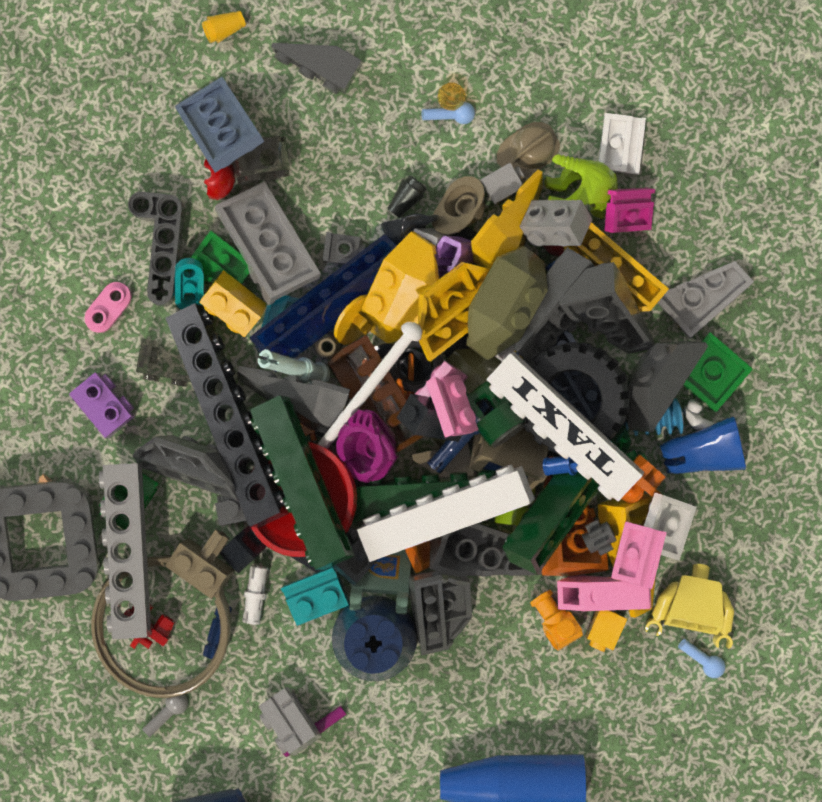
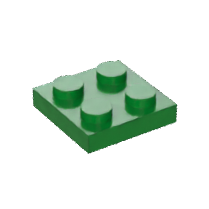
M709 332L701 341L706 342L708 348L683 386L711 410L717 412L753 368Z

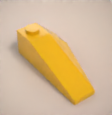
M537 170L518 189L515 200L511 201L508 199L503 204L500 216L498 217L493 214L471 241L473 262L477 266L491 269L498 256L524 246L526 236L521 230L520 224L531 201L539 200L543 188L542 171Z

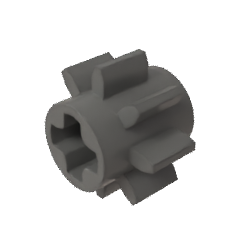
M597 519L585 525L587 532L581 535L591 554L598 551L600 556L613 550L611 543L617 541V538L607 521L600 524Z

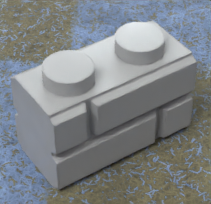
M286 687L259 706L263 712L259 715L261 721L268 730L273 728L278 736L274 740L283 753L288 751L290 755L295 756L322 737L291 688Z

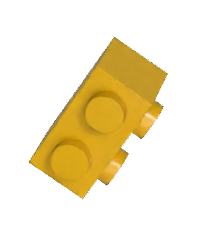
M224 270L199 301L209 314L219 317L232 332L239 333L243 337L259 321L267 308V304Z

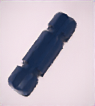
M217 607L214 613L216 618L212 620L207 637L209 642L205 645L203 656L209 659H213L220 640V618Z

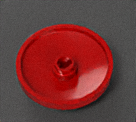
M308 442L345 533H347L353 522L357 506V492L353 476L345 462L341 461L336 453L319 444ZM261 485L257 490V497L259 498V500L263 499L265 496V488L263 485ZM292 513L260 528L251 527L257 538L271 550L286 556L306 557L305 551L307 549L304 541L299 539L295 532L294 524L296 522Z

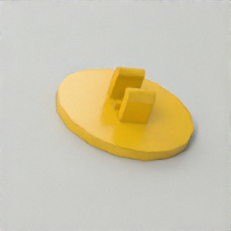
M361 295L354 299L340 314L334 329L335 339L343 345L351 344L363 334L367 335L373 328L368 323L369 321L363 317L362 306L367 295Z

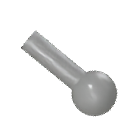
M185 695L167 698L166 706L142 731L150 738L173 714L179 715L185 712L188 707V699Z

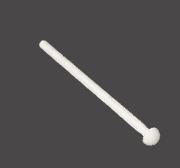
M406 322L401 326L404 334L394 344L346 408L339 414L336 421L319 441V445L326 448L330 447L337 438L341 427L344 424H348L349 418L358 411L411 341H419L421 339L422 329L417 323Z

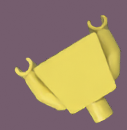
M694 564L692 576L682 575L678 582H671L657 599L652 612L653 618L648 619L645 624L646 632L649 625L657 624L659 629L656 636H659L662 633L661 620H665L664 625L713 634V643L717 648H719V641L722 638H727L726 647L728 649L732 647L733 641L728 633L732 631L734 608L727 593L722 591V584L717 581L708 580L709 566Z

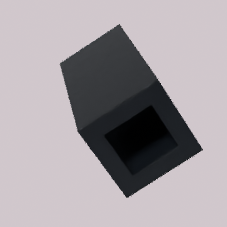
M410 394L397 416V419L414 435L459 442L462 435L445 438L431 397Z

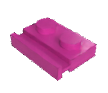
M645 187L608 190L611 199L606 207L604 231L619 233L651 230L654 202L651 201V194L655 193V189Z

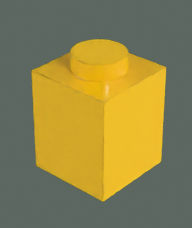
M610 610L596 611L585 635L587 639L591 640L589 645L605 652L606 647L614 650L627 618Z

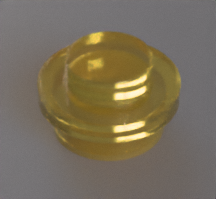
M447 83L439 89L437 99L441 107L454 111L464 104L466 94L459 84Z

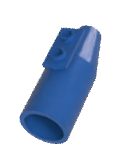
M496 755L440 770V800L448 802H586L584 755Z

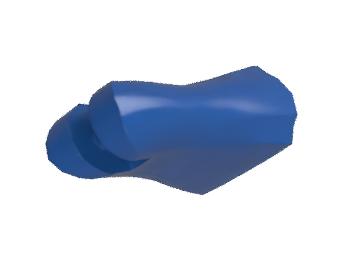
M734 416L697 432L671 439L660 445L662 456L667 458L664 461L666 474L746 470L740 435Z

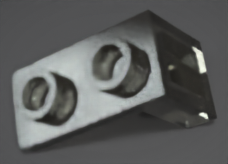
M142 338L136 372L143 373L142 379L159 382L160 377L171 378L170 384L187 387L188 382H191L189 376L152 369V364L158 363L160 348L156 347L157 341Z

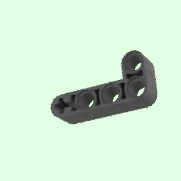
M136 192L129 198V211L140 220L154 221L147 295L149 300L155 305L167 307L175 300V266L180 261L185 214L184 206L173 195ZM142 199L148 200V210L144 213H138L136 211L138 201ZM169 202H174L178 206L177 212L172 216L164 214V207ZM166 230L173 231L175 235L174 240L170 244H162L161 235ZM163 258H169L172 263L170 270L164 273L159 272V261ZM156 276L170 279V282L164 280L163 288L168 291V296H163L161 301L155 295V291L161 290L162 284L161 281L156 280Z

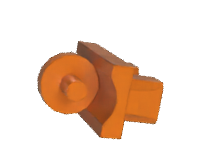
M638 455L633 462L644 471V474L621 498L629 504L638 502L642 498L644 491L651 497L654 496V493L661 494L656 488L666 478L641 455Z

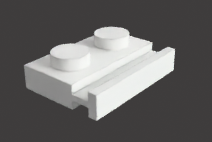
M605 113L598 161L606 164L614 173L639 175L646 118Z

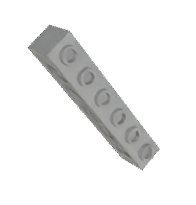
M142 463L103 465V471H99V486L104 488L105 500H101L100 510L101 516L106 517V529H102L103 546H107L108 557L104 558V573L109 575V586L105 588L106 603L111 605V615L107 616V631L112 633V639L146 638L151 635ZM119 485L125 486L128 490V496L124 501H119L114 494L116 487ZM120 514H125L129 518L130 523L126 530H121L116 524V519ZM121 543H127L131 548V555L127 559L120 557L118 554V546ZM122 572L131 574L133 582L130 587L121 585L119 577ZM123 601H130L134 605L132 616H126L122 613L121 604Z

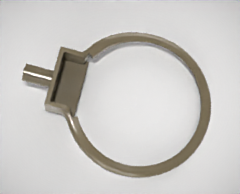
M215 529L204 547H201L189 538L181 542L172 555L147 557L148 567L165 566L209 598H216L214 602L220 618L218 648L209 665L198 676L188 682L169 687L152 686L132 678L116 664L105 645L103 633V615L106 606L105 588L109 586V579L103 585L92 611V639L103 666L121 685L131 691L149 697H177L199 688L219 668L225 656L231 634V613L225 597L224 587L235 572L233 568L217 558L229 540L226 533ZM122 572L120 574L119 581L121 582L123 579L129 576L130 573Z

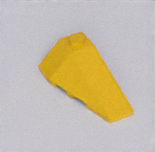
M648 493L643 494L642 498L633 504L626 503L622 499L617 501L614 498L598 504L600 524L607 521L617 538V541L611 543L613 550L608 552L613 567L625 522L641 526L645 524L649 505L653 499ZM655 580L651 589V608L628 610L630 617L636 618L652 610Z

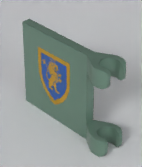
M405 549L379 558L355 586L351 585L350 610H360L362 593L371 592L396 594V614H407L408 577H410L411 562Z

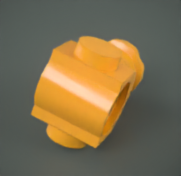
M548 590L531 601L530 604L532 607H536L544 619L542 623L543 631L553 648L559 651L582 637L583 633L582 628L569 611L558 609V605L552 597L553 592Z

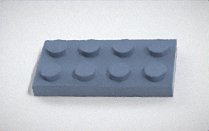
M223 77L215 80L175 106L215 173L229 166L247 152L253 151L264 142Z

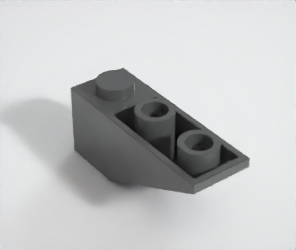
M272 43L271 45L272 51L276 53L274 55L276 60L287 66L290 62L300 68L298 70L300 74L310 80H313L314 77L324 82L322 86L334 94H337L339 91L346 94L362 67V60L338 46Z

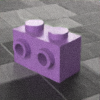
M95 372L70 392L69 395L104 438H110L135 417L131 412L134 407L124 395L119 398L113 389L116 385L107 374L101 376L100 373Z

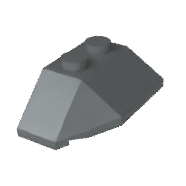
M675 341L656 343L643 354L627 380L631 397L629 413L625 420L630 430L653 432L708 348L706 342Z
M174 435L157 436L135 450L132 455L137 463H142V469L239 501L234 490L233 480L215 445L208 444L204 446L188 436H183V438Z
M440 571L420 573L408 577L411 609L421 656L449 649L453 644V640L463 631L472 618L469 578Z

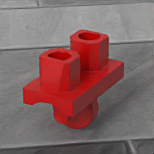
M150 604V612H151L154 607ZM134 606L132 608L127 609L124 612V615L132 616L134 613ZM162 614L155 625L151 623V635L149 637L164 647L171 639L169 634L172 632L175 621ZM147 637L133 638L134 640L130 647L135 649L140 643L149 649L153 642Z

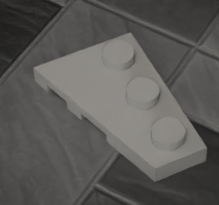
M734 261L668 290L657 304L682 332L691 339L750 287L754 281Z

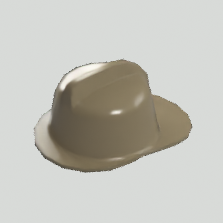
M543 122L529 123L506 138L500 145L497 152V164L500 167L511 163L513 168L519 166L525 178H528L537 170H541L552 162V158L559 152L560 142L550 125Z
M464 176L454 181L448 187L433 214L439 216L438 220L432 222V226L437 232L444 235L455 234L481 219L485 211V192L481 181L473 176Z

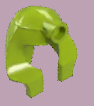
M560 154L555 155L552 161L565 168L562 170L559 178L546 176L544 180L545 188L562 192L572 182L576 180H582V182L570 197L562 199L549 196L548 200H582L584 205L589 204L590 213L593 216L605 218L607 203H610L611 199L608 190L618 189L616 174L600 161L574 158Z

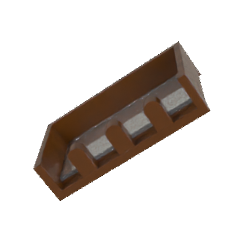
M365 335L343 348L327 363L341 387L350 389L349 400L351 401L382 359L368 336ZM388 371L358 410L373 411L395 434V451L398 453L424 436L414 435L397 419L407 400Z

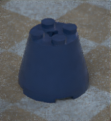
M378 595L362 597L360 610H350V604L346 606L337 617L332 631V646L340 665L351 675L366 681H384L398 675L411 662L417 645L416 627L408 611L407 614H396V601ZM370 636H376V640L382 642L377 646V652H373L372 647L365 643L370 640Z

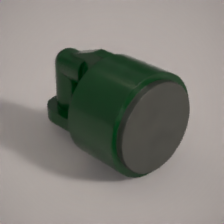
M486 381L470 393L466 392L470 407L479 421L477 423L478 432L489 447L496 448L516 435L525 426V420L520 418L511 409L513 404L505 396L502 399L496 396L489 389L491 383ZM485 397L494 408L486 416L476 405Z

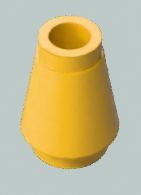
M240 10L208 16L207 20L202 22V27L209 43L215 41L220 43L246 26Z

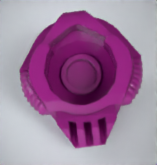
M358 410L349 418L348 424H344L338 433L336 443L337 454L341 461H345L355 480L365 483L380 480L391 470L398 458L395 451L396 441L394 432L373 411Z

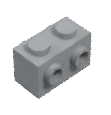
M532 200L520 224V228L530 245L581 246L592 218L582 200Z

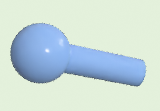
M460 102L454 108L422 109L421 115L422 120L455 119L460 124H468L474 119L475 110L470 103Z
M686 639L679 643L678 648L703 665V671L708 677L719 678L724 674L726 666L722 658L708 656Z

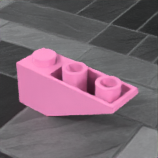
M574 575L557 581L558 609L604 611L651 608V589L601 576Z

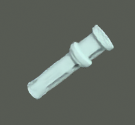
M263 350L259 354L267 358V360L258 358V364L261 368L297 376L303 383L309 382L312 384L313 380L328 382L330 369L325 363H313L312 360L305 357L294 359L271 352L270 350Z

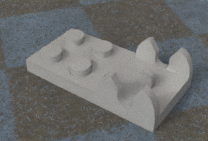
M265 181L215 205L216 213L248 265L253 283H259L263 299L267 305L275 303V300L311 282L315 283L320 280V271Z

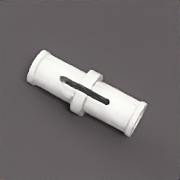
M250 565L247 590H244L246 600L242 619L243 623L259 625L261 622L263 600H266L267 595L265 593L267 567Z

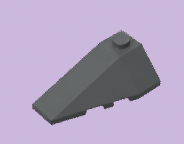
M614 262L601 263L595 267L585 269L559 300L560 306L571 320L576 323L580 321L586 323L589 331L593 333L601 332L607 336L609 343L628 354L648 350L655 345L625 278Z
M476 523L430 540V569L464 577L536 575L509 561L503 549L509 533L481 523Z

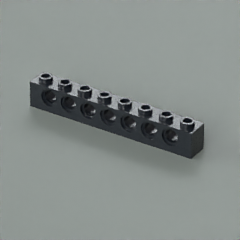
M194 303L166 317L221 458L235 485L234 490L249 527L260 528L289 514L283 502L284 492L279 490L272 475V471H274L273 465L268 463L261 446L264 444L262 438L257 436L251 424L253 416L250 411H247L244 404L246 400L245 393L235 382L233 377L235 369L231 361L226 359L223 349H225L224 342L221 336L215 332L212 325L215 322L213 315L209 314L204 309V306ZM201 330L202 338L198 343H195V334ZM211 355L212 365L206 369L205 360ZM221 381L223 384L222 392L217 395L215 393V386L218 382ZM232 407L233 417L227 421L225 413L228 408ZM242 433L244 442L238 447L236 445V438ZM252 459L255 467L249 474L246 465ZM261 485H263L265 488V496L263 499L259 500V498L257 497V490Z

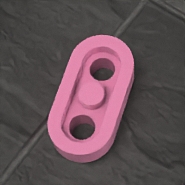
M120 282L108 284L85 313L87 327L97 333L108 331L130 305L132 300L130 289ZM115 291L121 293V298L118 301L112 300V293ZM97 313L103 315L101 323H95L94 316Z

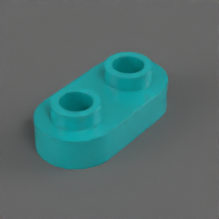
M194 258L182 259L175 266V303L181 310L194 303L202 306L199 301L204 295L203 266ZM186 269H193V271H191V272H187V271H185V270H186Z

